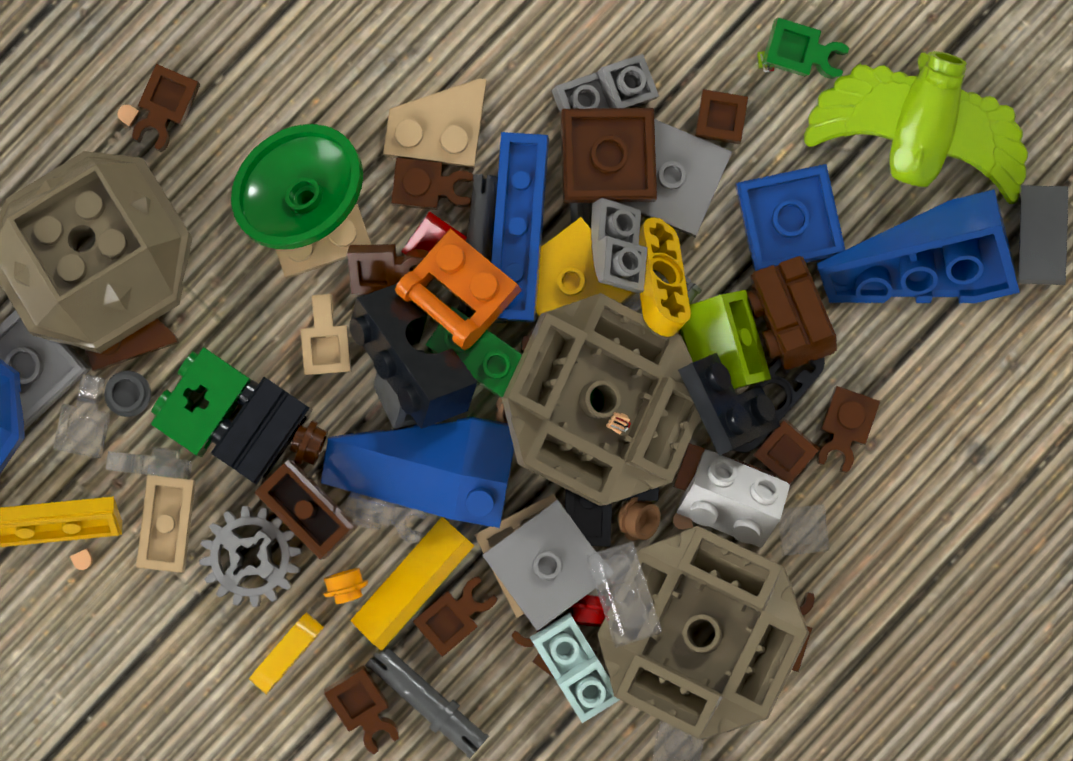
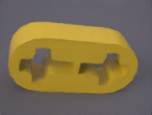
M306 612L258 666L249 680L267 695L318 637L324 627Z

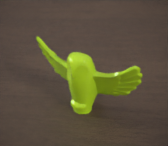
M938 51L929 52L928 54L923 52L918 57L919 74L917 76H908L904 72L893 73L884 65L873 69L867 65L858 64L852 69L850 75L837 78L833 88L820 93L818 105L809 114V126L804 134V142L808 147H813L842 136L859 134L879 136L892 140L889 166L891 175L896 180L918 187H928L937 178L948 156L976 167L996 185L1010 205L1015 204L1020 197L1021 185L1026 179L1025 162L1028 158V151L1021 142L1023 131L1015 122L1016 114L1014 109L1008 105H999L998 101L992 96L981 98L975 92L967 93L962 90L967 63L957 56Z

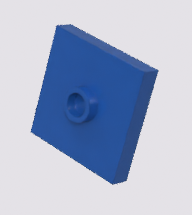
M827 164L735 184L754 272L772 265L777 266L780 262L797 256L803 257L806 263L825 260L845 250Z

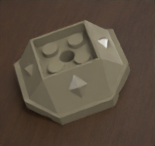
M83 151L5 199L0 211V285L25 327L33 336L77 346L81 349L100 354L180 305L183 290L182 282L188 264L192 236L143 158ZM95 236V243L89 250L85 252L76 251L77 244L82 238Z
M602 293L542 313L502 398L518 465L599 506L608 505L647 490L672 483L700 420V415L678 371L693 363L682 336L676 333L674 336L665 337L655 333L646 324L643 315ZM594 388H597L604 397V406L600 412L594 410L590 403V394ZM614 412L626 414L630 419V427L626 432L622 431L620 435L606 427Z
M696 526L681 532V534L638 550L597 636L610 676L614 697L699 740H704L769 718L809 635V631L783 566L702 527ZM703 622H711L715 628L713 642L706 647H698L693 640L695 628Z

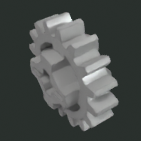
M242 506L241 518L239 519L230 511L225 512L224 518L227 524L224 527L215 523L209 526L216 535L214 541L202 540L201 542L203 547L211 550L209 557L199 560L200 565L212 567L213 572L205 578L206 583L219 581L221 586L216 595L220 598L229 592L234 593L233 605L240 606L245 596H249L252 607H259L261 595L263 594L271 602H275L278 600L275 588L278 586L286 590L292 588V584L286 578L288 572L300 573L301 568L291 563L293 556L302 554L301 548L290 547L289 541L296 535L291 530L286 532L281 530L284 523L279 517L275 518L272 522L269 521V509L262 507L257 517H253L250 507ZM247 525L263 527L254 537L243 538L234 532L236 529ZM276 539L282 553L280 568L272 560L271 547L276 542ZM260 545V550L257 554V557L261 560L260 565H248L245 569H241L243 567L242 563L245 560L244 554L241 553L242 548H254ZM222 546L229 551L231 566L226 573L221 564ZM250 575H259L268 581L267 584L257 588L239 586Z

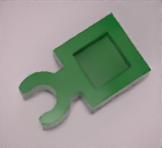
M778 17L774 19L762 64L804 77L810 74L813 65L816 66V69L822 76L834 79L841 77L843 71L831 67L828 62V56L831 52L845 55L849 52V47L841 42H831L827 45L818 44L821 30Z

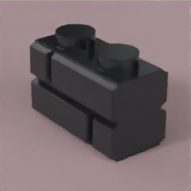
M263 377L259 384L254 380L250 381L237 400V403L243 406L233 421L225 418L210 440L216 444L211 452L212 455L259 486H261L293 440L299 426L304 424L313 409L266 377Z

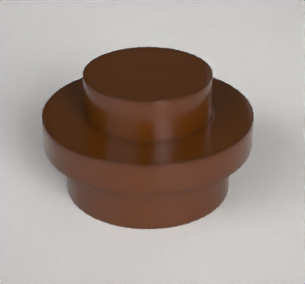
M312 420L308 428L300 425L290 446V451L297 453L295 463L302 465L306 462L314 466L317 462L328 435V431L319 428V422Z

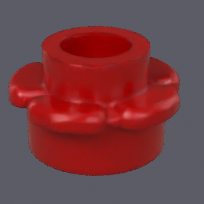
M586 595L569 609L572 610V617L576 624L601 627L610 607H605V597Z

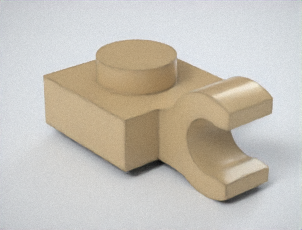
M312 295L314 328L301 329L304 375L352 372L348 326H334L333 295Z

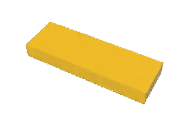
M114 496L0 507V547L122 535V519Z
M441 517L350 621L373 645L382 651L475 545L444 517Z

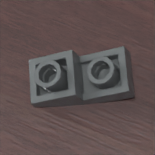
M1021 186L1018 284L1065 285L1068 186Z

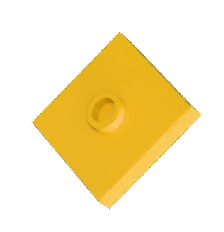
M582 217L541 246L536 312L539 316L547 311L600 293L621 304L636 294L635 292L598 282L593 262L591 229Z

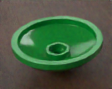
M297 125L269 136L250 152L235 176L231 191V206L236 222L249 238L268 248L295 249L321 240L343 223L357 203L363 183V167L360 156L349 139L339 131L324 125Z

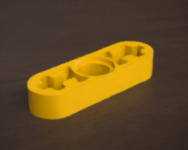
M651 217L640 226L639 245L647 247L644 291L640 293L642 314L646 324L655 333L671 337L691 317L689 297L678 235L671 225L665 223L660 218ZM653 269L660 272L668 280L669 284L662 281L654 273Z

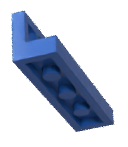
M501 132L491 263L516 282L521 288V292L493 323H507V320L535 322L549 146L548 135Z

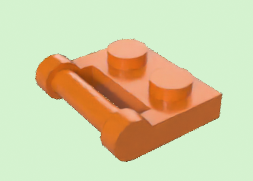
M451 229L413 271L408 272L400 279L395 288V293L406 302L413 301L453 335L452 341L463 350L470 348L521 292V288L516 282ZM435 278L475 312L470 319L464 320L426 288L427 284Z

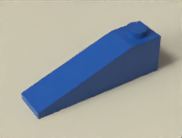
M995 189L949 200L817 263L829 303H885L890 297H915L916 303H931L932 297H958L959 303H978L1020 293Z
M469 417L457 419L455 422L433 424L423 429L418 425H414L411 428L390 431L382 429L332 436L327 441L321 483L448 519L500 528L514 454L508 423Z

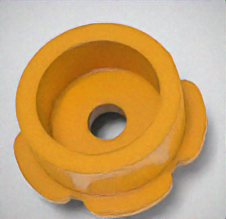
M360 568L338 572L324 578L327 592L323 594L327 598L334 596L336 604L349 602L363 596L361 588L368 585V580L362 579Z

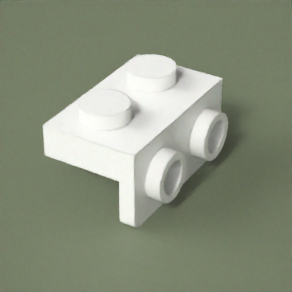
M705 450L701 455L695 476L680 500L676 513L690 518L699 525L709 526L729 534L740 542L762 548L781 519L790 485L783 480L722 455L719 456L710 450Z

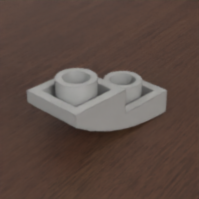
M643 54L601 67L596 73L557 85L551 90L559 112L562 109L636 108L659 97Z
M601 198L592 203L591 218L592 253L598 282L639 294L644 291L647 247L639 245L641 209Z

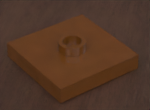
M654 108L561 110L563 203H594L601 198L614 202H655L657 200Z

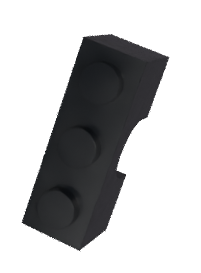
M397 284L357 297L349 328L353 340L358 345H362L373 360L377 374L382 379H386L397 394L400 406L404 412L411 414L418 426L423 429L468 411L477 381L453 348L437 354H427L412 347L420 343L428 314L413 301L406 302L396 294L395 288Z

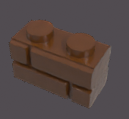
M797 256L780 262L777 266L772 265L753 272L751 275L752 290L747 292L754 318L763 316L768 330L762 332V336L771 358L779 356L784 369L789 370L806 364L809 360H817L834 354L837 351L835 331L803 257Z
M294 460L284 462L254 492L320 560L326 559L358 527L312 479L307 477L305 471Z

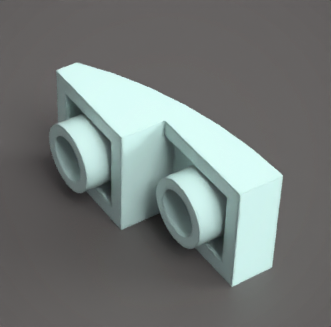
M570 613L530 636L531 641L582 723L620 700L614 697L608 674Z

